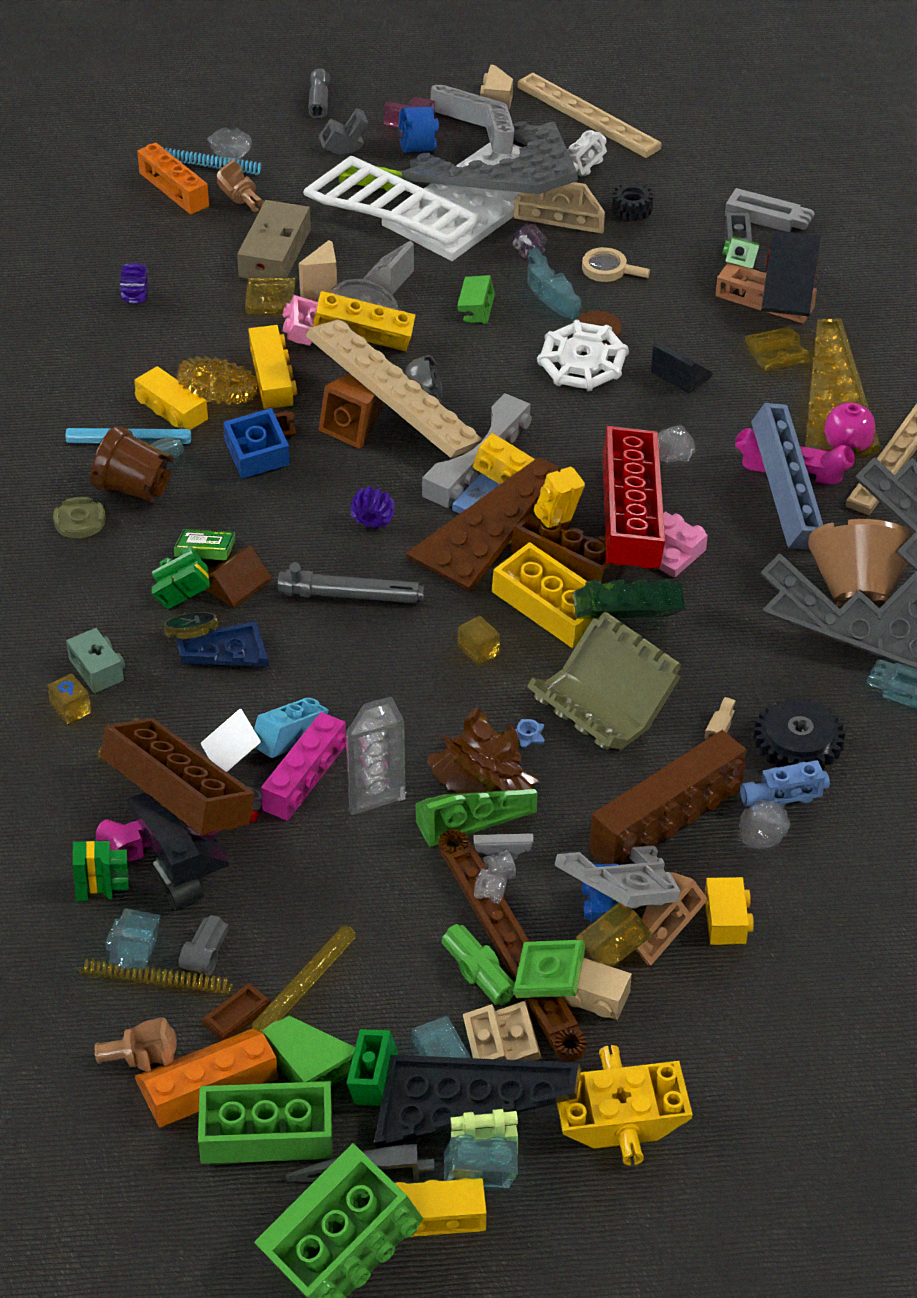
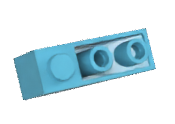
M304 698L258 715L254 731L261 742L255 749L271 758L288 752L319 713L328 714L329 710L319 705V702L313 698Z

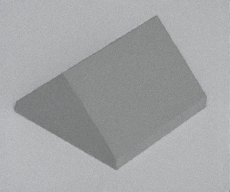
M410 240L382 257L359 282L360 285L392 296L414 271L413 242Z

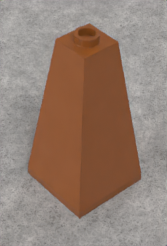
M348 373L325 385L319 431L360 449L369 436L385 402Z

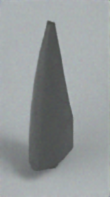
M417 1144L362 1151L394 1183H420L419 1173L435 1172L434 1159L418 1160ZM337 1158L286 1175L287 1181L314 1182Z

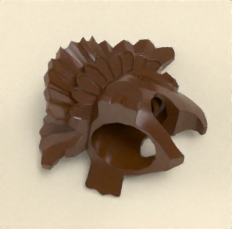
M477 707L464 720V730L459 738L453 737L449 739L443 734L442 740L448 748L442 753L430 754L427 759V764L432 767V775L438 778L439 785L445 786L447 792L452 791L455 794L532 789V786L537 785L539 782L536 776L525 772L524 768L519 765L521 762L520 752L517 751L519 738L512 725L509 724L507 731L504 730L502 734H499L487 722V712H479Z

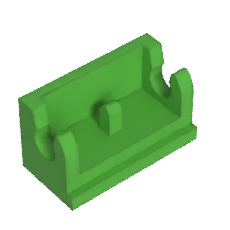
M490 275L465 277L457 307L459 312L470 311L473 313V316H464L463 321L488 324L495 296Z

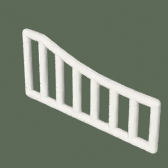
M354 156L346 158L303 191L305 196L324 205L383 218L413 229L446 245H451L481 221L479 214ZM351 166L360 169L326 195L318 192L319 189ZM371 174L378 177L348 200L337 198L367 175ZM388 182L395 185V187L372 204L360 203ZM405 190L413 194L392 211L381 209ZM422 199L431 202L412 218L402 216L404 212ZM440 207L449 210V212L430 226L420 223ZM459 215L468 219L448 235L439 231Z

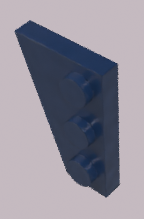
M256 621L176 636V645L182 663L269 666L267 653Z

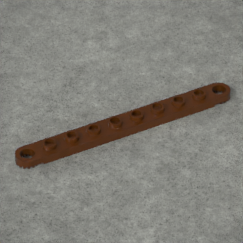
M448 829L447 832L444 831L440 835L439 851L515 982L523 944L530 941L474 846L469 842L468 837L461 830L456 831V829H453L451 831ZM450 841H457L461 843V845H459V847L456 846L454 849V847H447L446 843ZM563 997L524 998L557 1056L565 1061L581 1059L586 1052L587 1040L578 1027V1023ZM571 1040L578 1043L579 1047L577 1046L576 1049L573 1048L571 1051V1049L567 1050L568 1048L564 1049L562 1044L565 1041Z

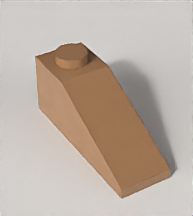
M671 872L673 879L680 889L678 902L664 903L661 906L647 905L632 941V946L647 965L651 966L707 902L708 898L692 878Z

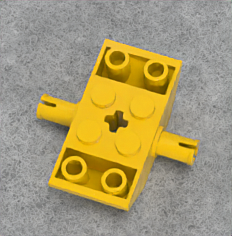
M611 1045L612 1054L610 1055L608 1046H605L599 1051L603 1070L581 1072L577 1098L557 1103L562 1133L594 1149L620 1145L623 1163L631 1166L630 1157L633 1156L634 1165H637L644 1159L640 1143L658 1141L692 1119L693 1114L680 1062L673 1061L622 1068L619 1048Z

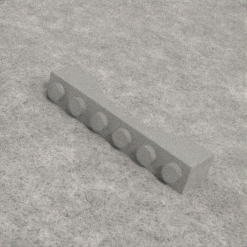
M504 393L491 407V427L486 437L474 449L464 455L436 463L422 477V497L449 508L481 474L472 467L478 447L491 433H494L508 443H513L523 429H527L531 423L530 403Z

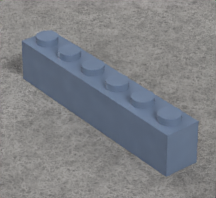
M764 403L751 423L788 548L810 550L808 547V537L812 531L823 526V522L787 405Z

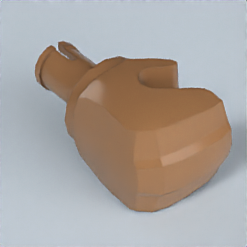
M236 160L229 162L218 171L217 183L220 189L233 202L237 204L246 203L253 212L259 211L255 204L261 209L264 201L255 194V183L248 176L244 178L242 168Z
M160 1017L144 1021L134 1028L125 1029L122 1040L95 1043L96 1061L100 1064L102 1062L125 1059L130 1067L137 1066L143 1071L150 1072V1064L159 1063L167 1066L173 1062L177 1047V1036L166 1018Z

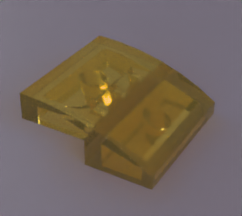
M791 327L745 336V341L751 354L764 371L810 362V352L800 345V335Z

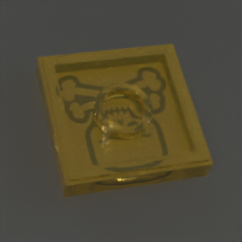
M248 278L245 314L283 315L286 303L290 304L293 295H295V279Z

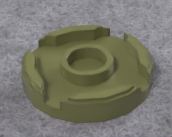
M89 497L67 499L62 502V506L56 507L53 513V523L56 531L62 536L76 539L90 537L98 533L105 525L106 520L103 505L99 502L98 504L93 502V499Z

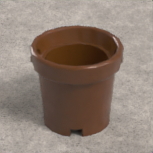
M116 425L107 432L98 446L91 467L90 481L94 488L105 491L116 490L155 503L156 500L153 496L161 497L169 483L172 470L167 469V463L174 464V459L172 455L134 437L132 431L123 426Z

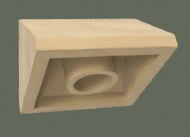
M328 240L299 263L300 297L318 302L321 291L338 295L336 258L332 241Z

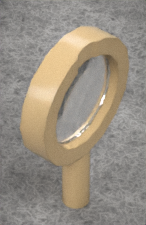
M601 247L592 249L585 254L582 261L584 274L596 281H615L624 274L649 278L650 269L626 264L627 260L624 254L612 248Z

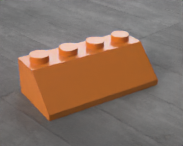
M254 1029L247 1030L175 1059L167 1066L161 1065L151 1069L150 1072H143L135 1076V1080L159 1128L199 1112L200 1086L267 1084L278 1079L276 1056L264 1034Z

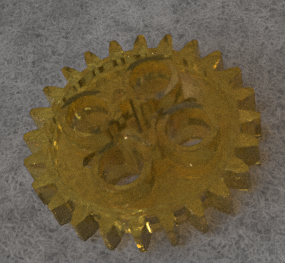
M196 356L195 359L189 357L188 361L183 360L182 364H179L176 378L179 380L178 384L183 385V389L190 390L189 394H198V398L206 397L207 401L215 400L218 404L221 401H225L228 405H230L231 401L240 404V401L247 403L248 399L252 400L258 386V381L255 380L256 376L251 375V371H244V366L237 367L236 362L227 363V359L222 361L217 357L210 359L207 356L204 359Z

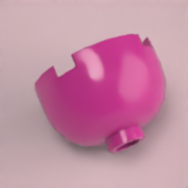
M844 403L833 408L826 419L824 434L827 436L826 441L834 448L840 445H846L850 449L860 447L859 451L871 446L876 432L875 419L872 413L866 407L856 403Z

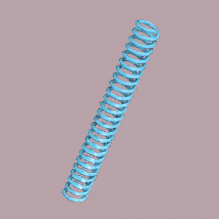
M167 147L165 148L167 152H169L172 156L176 157V149H174L172 153L171 148L169 149V151ZM180 150L177 151V160H179L181 153L180 162L183 164L191 163V165L208 166L209 168L212 166L213 169L215 167L217 169L222 168V162L223 167L227 164V157L223 161L222 156L220 159L216 156L215 166H213L214 155H212L211 165L209 166L210 155L208 154L206 158L205 153L203 156L199 153L198 163H196L197 152L194 153V162L192 163L193 152H190L189 155L188 151L186 153L184 150L182 152ZM244 160L241 161L240 166L243 173L260 174V162L258 163V172L256 173L257 162H254L253 166V162L250 161L249 171H247V160L245 162V170L243 171Z

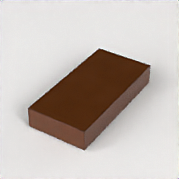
M247 983L203 1017V1025L223 1041L234 1036L271 1007L270 1000L252 984Z

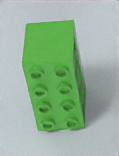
M352 1143L254 1243L306 1298H346L355 1288L363 1286L369 1280L371 1272L380 1263H384L391 1258L395 1252V1247L404 1238L412 1236L424 1218L409 1197Z

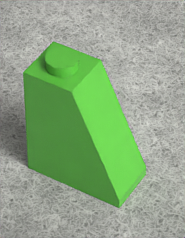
M291 1016L271 1023L262 1031L276 1056L277 1066L291 1083L330 1081L332 1086L349 1075L355 1051L354 1046Z

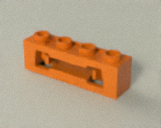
M155 142L137 150L139 173L190 215L209 207L208 184ZM156 173L159 174V176H157V177H154V176L152 175V174L155 175Z

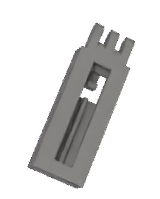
M738 188L730 196L725 209V216L726 212L749 213L751 223L785 232H791L792 227L802 230L806 229L815 213L811 209L800 207L801 205Z

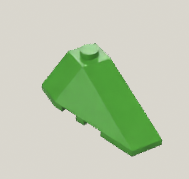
M535 789L458 793L427 798L416 803V823L428 846L431 847L439 844L440 835L444 831L447 832L448 829L451 831L453 829H456V831L461 830L462 833L464 832L465 835L536 813L537 791Z

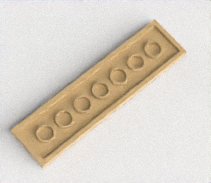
M338 319L309 328L306 334L309 340L450 458L468 452L482 442L483 439L476 434L473 428L466 426L458 419L455 413L442 406L437 398L422 390L419 383L409 380L401 368L389 362L383 353L371 347L365 338L353 332L345 322Z

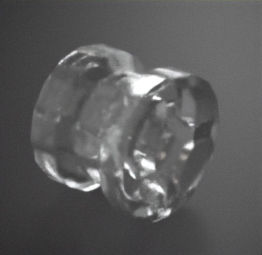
M508 850L500 851L498 856L495 857L490 855L483 857L482 862L495 884H499L505 878L509 880L516 878L515 863Z
M483 868L476 881L474 897L478 899L486 897L492 903L499 904L505 892L507 875L501 873L494 875L491 874L490 870Z

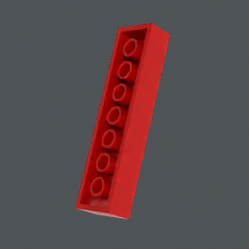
M607 426L602 452L606 563H612L617 566L631 565L644 569H660L665 545L658 432Z

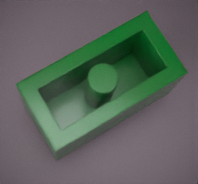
M360 1029L346 1083L355 1105L381 1106L390 1055H398L391 1031Z

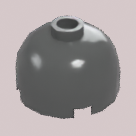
M431 355L414 359L408 364L404 374L409 380L419 383L422 390L437 398L441 404L442 400L439 397L443 398L442 384L439 372H435L432 368V365H436L434 358Z

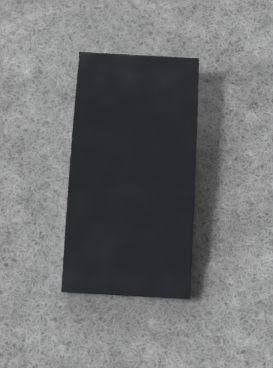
M773 230L761 311L810 316L821 236Z

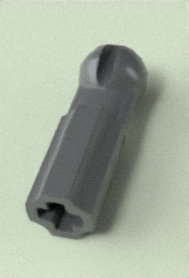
M315 69L309 78L312 85L309 93V115L314 119H323L327 115V87L330 84L331 78L330 74L324 69Z

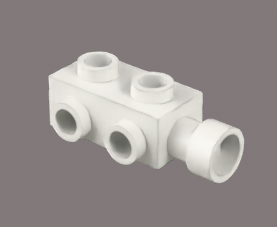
M586 131L575 143L569 146L568 153L577 170V175L580 177L590 174V168L603 161L602 156L607 152L605 147L607 141L601 132Z

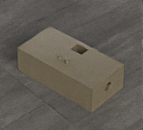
M265 200L237 254L239 277L284 284L311 230L310 207Z

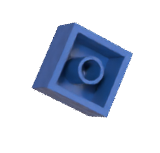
M272 408L223 422L224 440L241 479L290 465L289 445Z

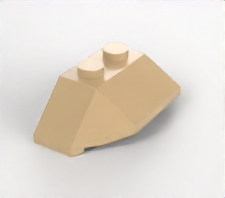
M573 182L541 194L520 193L514 199V219L602 234L604 232L605 212L586 184Z

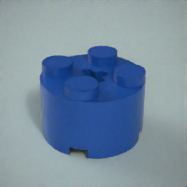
M424 106L401 109L398 128L399 131H402L403 138H399L402 151H436L435 132L439 131V121L434 119V108Z

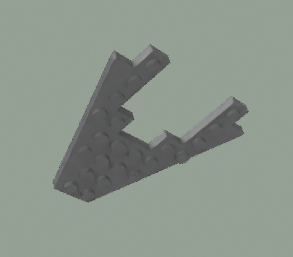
M524 121L514 123L513 140L527 146L519 148V157L502 159L496 165H488L481 160H474L469 162L468 166L458 167L451 164V162L434 157L430 153H422L417 155V158L409 160L411 168L401 171L402 178L406 181L541 194L578 181L577 170L554 121L540 126H532Z
M874 457L855 476V479L914 533L896 554L916 572L880 609L860 590L839 609L779 553L760 572V575L779 592L763 608L762 612L771 617L917 670V463L912 457L894 475Z

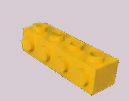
M321 291L312 327L339 319L348 324L353 332L365 338L367 342L406 352L412 335L415 314Z
M491 433L478 447L472 467L496 483L502 484L535 459L494 433Z

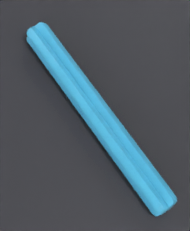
M68 428L65 433L66 442L100 444L111 428ZM128 429L132 431L134 437L148 444L191 443V431L189 429Z

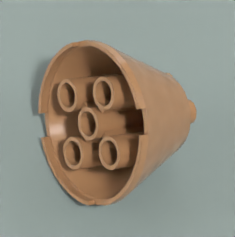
M873 519L848 520V525L834 527L832 522L818 527L809 535L808 547L839 609L858 590L878 608H881L893 595L908 566L896 553L912 536L909 534L907 527L896 523Z

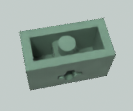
M97 628L66 640L69 660L93 693L124 681L123 668H125V663L121 654L113 651L108 637H103Z

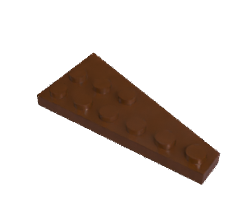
M537 457L406 553L407 558L459 587L472 592L512 539L514 526L534 510V506L541 493V487L545 484L547 474L555 471L560 472V467Z

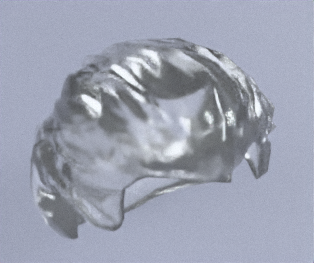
M226 127L218 129L212 136L207 138L215 154L223 158H231V160L243 157L252 145L250 135L243 133L236 127H233L231 131Z
M681 424L663 429L658 433L659 457L663 462L671 463L677 460L687 462L692 454L695 453L694 439Z
M760 800L752 804L749 809L743 811L740 818L739 831L746 849H770L779 844L782 838L787 835L791 824L783 805L772 800Z

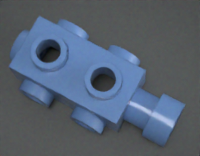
M818 760L806 763L801 762L795 765L763 770L761 783H742L740 785V795L745 807L757 805L759 801L765 800L767 807L783 808L786 803L796 801L809 803L814 798L822 797L823 790L829 788L830 781L827 772L822 771Z

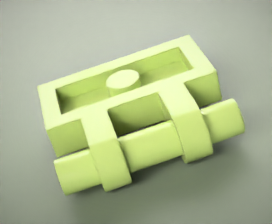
M503 1109L493 1110L491 1114L481 1115L467 1112L463 1113V1116L450 1118L453 1162L518 1156V1133L515 1125L518 1124L516 1111L504 1112Z

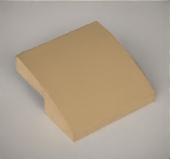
M525 1001L495 1011L491 1004L463 1014L473 1058L529 1061L541 1059L529 1008Z

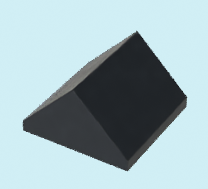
M656 341L653 344L651 373L690 394L713 375V372Z

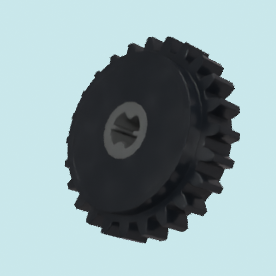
M785 698L784 702L775 701L774 707L767 705L765 712L759 713V719L755 721L753 738L756 739L755 747L760 748L759 754L761 756L767 755V762H774L777 768L818 760L822 770H824L825 763L833 765L834 758L839 759L840 752L843 751L845 741L844 724L838 722V715L831 714V708L825 709L820 702L817 704L812 702L811 699L801 700L796 698L789 700V698Z

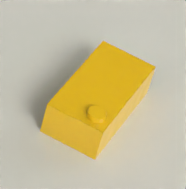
M530 542L493 570L492 592L571 648H574L579 643L593 618L599 619L603 612L609 613L611 598Z

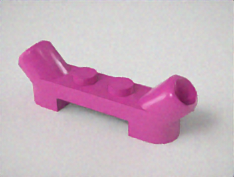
M746 428L737 435L735 440V447L743 454L742 464L749 470L765 473L754 430ZM840 445L831 451L800 446L807 472L816 474L815 482L837 484L843 479V472L854 465V453L846 445Z
M105 819L96 830V841H110V850L127 849V862L144 858L143 848L151 846L138 820L124 825ZM220 831L212 832V833L209 834V835H214V834H216V833H218V832H220Z

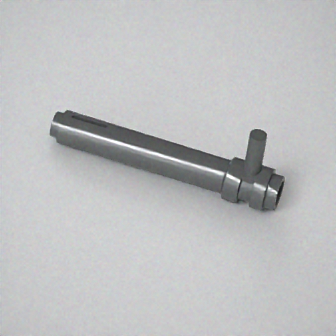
M297 562L291 563L290 569H286V572L280 571L278 577V592H282L286 596L300 594L301 597H311L312 595L415 604L424 599V586L419 585L418 582L313 574V571L303 570L301 572L300 564Z

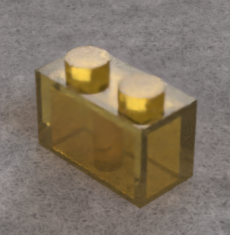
M618 903L575 938L584 941L585 951L593 961L614 967L653 935L632 908Z

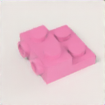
M293 295L290 304L286 303L283 310V317L286 318L283 332L287 333L288 340L299 344L311 345L312 341L306 337V334L313 325L318 302Z
M664 512L665 545L659 570L675 578L706 551L708 535L701 526L695 525L693 527L687 524L679 514L671 515Z

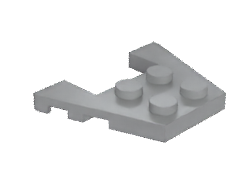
M655 846L633 847L629 858L635 864L596 867L580 852L557 854L556 867L629 908H638L643 905L661 906L664 903L678 902L680 889L671 873L664 870L665 863L663 859L657 858L658 850Z

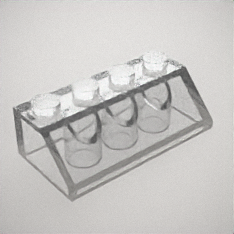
M392 696L363 704L346 731L349 812L351 815L406 799L404 719Z

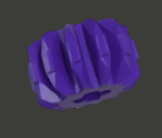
M139 263L125 264L122 267L120 280L122 299L124 302H130V304L143 303L147 299L149 286L147 268L144 264Z
M368 486L367 489L360 488L355 496L352 497L350 503L351 517L356 518L357 524H365V528L368 526H372L375 530L379 526L385 528L395 512L394 499L389 497V492H381L380 487L377 490L371 486Z

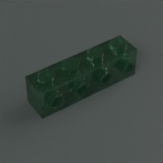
M646 579L632 581L631 584H625L624 580H613L608 582V584H602L601 580H591L585 582L584 587L572 592L576 619L600 618L603 612H607L615 618L669 617L685 610L682 583H670V579L657 580L654 583H648Z

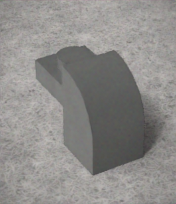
M356 108L345 125L330 119L319 135L323 148L336 154L354 153L364 145L361 134L366 131L368 126V120L364 111Z

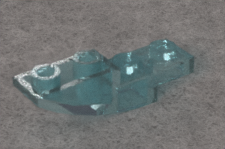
M538 247L529 249L527 284L534 294L552 310L573 321L579 317V310H581L582 304L580 297L575 295L571 282L567 281L563 273L555 274L554 270L549 268L546 256H542Z

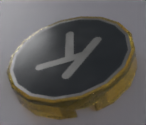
M211 612L185 613L169 618L163 623L164 634L169 638L172 637V634H176V637L180 639L200 637L209 633V628H212L214 631L218 628L217 615Z

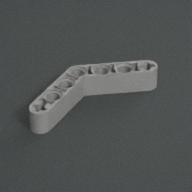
M434 85L431 87L430 107L434 108V112L486 127L494 152L499 154H509L512 152L515 129L505 103L445 85Z

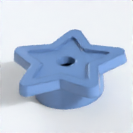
M532 719L520 720L515 731L518 734L521 748H526L531 743H544L545 739L540 734L544 724H538Z

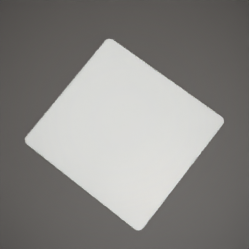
M239 709L204 739L201 745L208 758L227 772L260 744L261 741L242 709Z

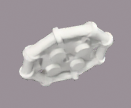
M574 320V323L554 332L549 331L545 335V342L541 354L537 357V362L540 366L544 367L557 386L568 385L592 391L596 386L621 377V369L625 357L629 354V349L613 333L611 326H599ZM573 334V337L568 339V336ZM607 340L611 345H607L606 343L604 345L602 341ZM553 346H559L558 351H552ZM582 352H587V355L584 356L579 354H581ZM608 356H615L613 363L607 361ZM554 362L561 364L560 370L555 367ZM572 373L577 375H583L585 378H579L568 375Z

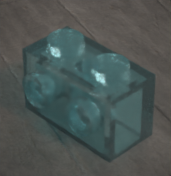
M124 908L120 919L115 918L112 932L109 931L106 950L110 951L109 963H115L122 968L136 967L146 969L157 942L161 915Z
M464 1134L452 1137L444 1152V1181L463 1178H483V1186L509 1188L518 1174L517 1141H507L503 1137L475 1139L472 1135Z

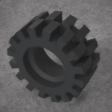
M627 182V185L622 183L620 187L616 186L612 193L613 214H617L616 217L618 218L623 216V220L626 221L628 218H631V221H635V218L638 221L642 220V217L648 218V214L651 215L653 211L654 196L651 188H646L645 184L639 186V182H635L634 185H631V182Z

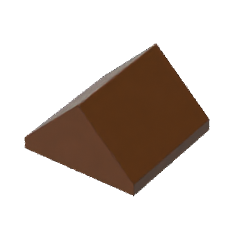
M250 545L233 552L227 560H222L208 570L210 587L205 590L232 608H235L272 581V578Z

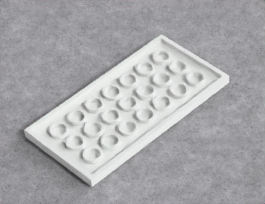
M488 143L457 166H468V163L474 160H481L488 165H496L502 159L519 157V148L522 147L513 144L511 153L499 154L494 152L491 144ZM434 183L425 187V190L481 216V221L451 245H446L427 235L383 218L382 226L453 261L514 217V199L521 192ZM422 199L404 212L402 216L412 218L431 202ZM440 207L420 223L430 226L449 212V210ZM459 215L439 231L448 235L468 219Z

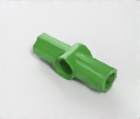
M455 924L448 928L445 935L442 936V944L458 961L464 978L471 984L477 983L495 1005L500 1004L503 1006L510 1002L511 998L515 995L513 992L515 983L501 969L494 951L487 945L482 947L464 925L459 926Z

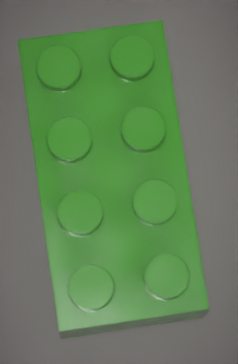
M331 1082L200 1086L198 1145L201 1164L333 1159Z

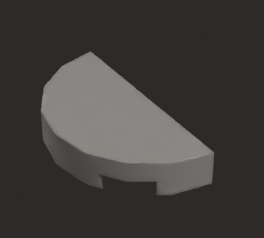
M533 834L474 835L476 851L489 855V859L493 861L515 860L518 858V854L531 850L534 842Z

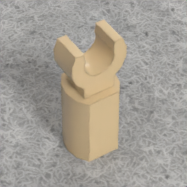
M727 697L723 699L720 710L715 711L705 730V740L722 729L726 733L728 732L735 711L733 706L736 700Z

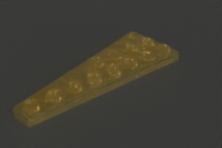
M841 318L817 319L805 447L831 451L835 448L826 441L827 436L824 434L826 419L833 408L844 403H856L869 409ZM875 432V438L871 446L859 451L860 447L852 448L853 453H879L880 442L877 433Z

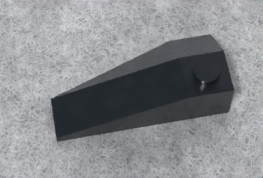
M142 793L127 799L173 887L229 866V861L217 840L211 835L196 833L192 827L178 819L174 813L163 807L149 794Z

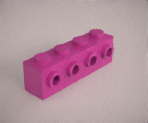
M323 712L319 713L261 787L263 811L286 821L291 818L345 748L348 741L345 721Z

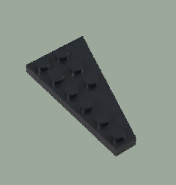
M390 1055L374 1145L378 1149L450 1131V1118L463 1116V1113L467 1112L481 1115L491 1114L493 1110L503 1109L504 1112L516 1111L521 1113L576 1099L581 1073L580 1064L576 1062Z

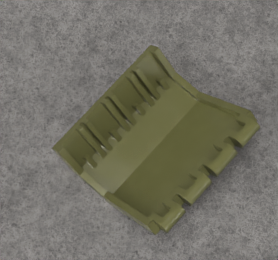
M603 612L599 619L593 618L562 670L547 681L532 677L527 687L535 693L533 697L545 705L551 704L554 706L555 714L565 720L569 718L575 722L574 727L586 735L590 733L596 737L594 742L602 748L609 750L611 747L622 750L650 728L681 678L677 674L681 668V663L666 653L662 655V650L648 640L642 639V636L625 624L621 625V622L609 613Z

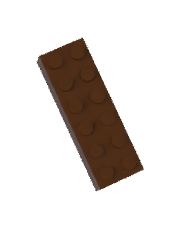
M150 718L105 725L100 757L108 762L111 767L126 776L129 781L134 782L143 789L146 794L152 796L163 807L174 813L178 819L192 827L196 833L209 835L215 831L234 830L236 827L249 825L255 793L157 720Z
M722 729L592 813L589 852L602 864L627 865L633 862L629 858L633 847L656 846L664 839L673 837L679 829L687 824L694 823L699 816L708 810L715 809L720 802L729 796L736 795L740 791V785L743 783L747 749Z

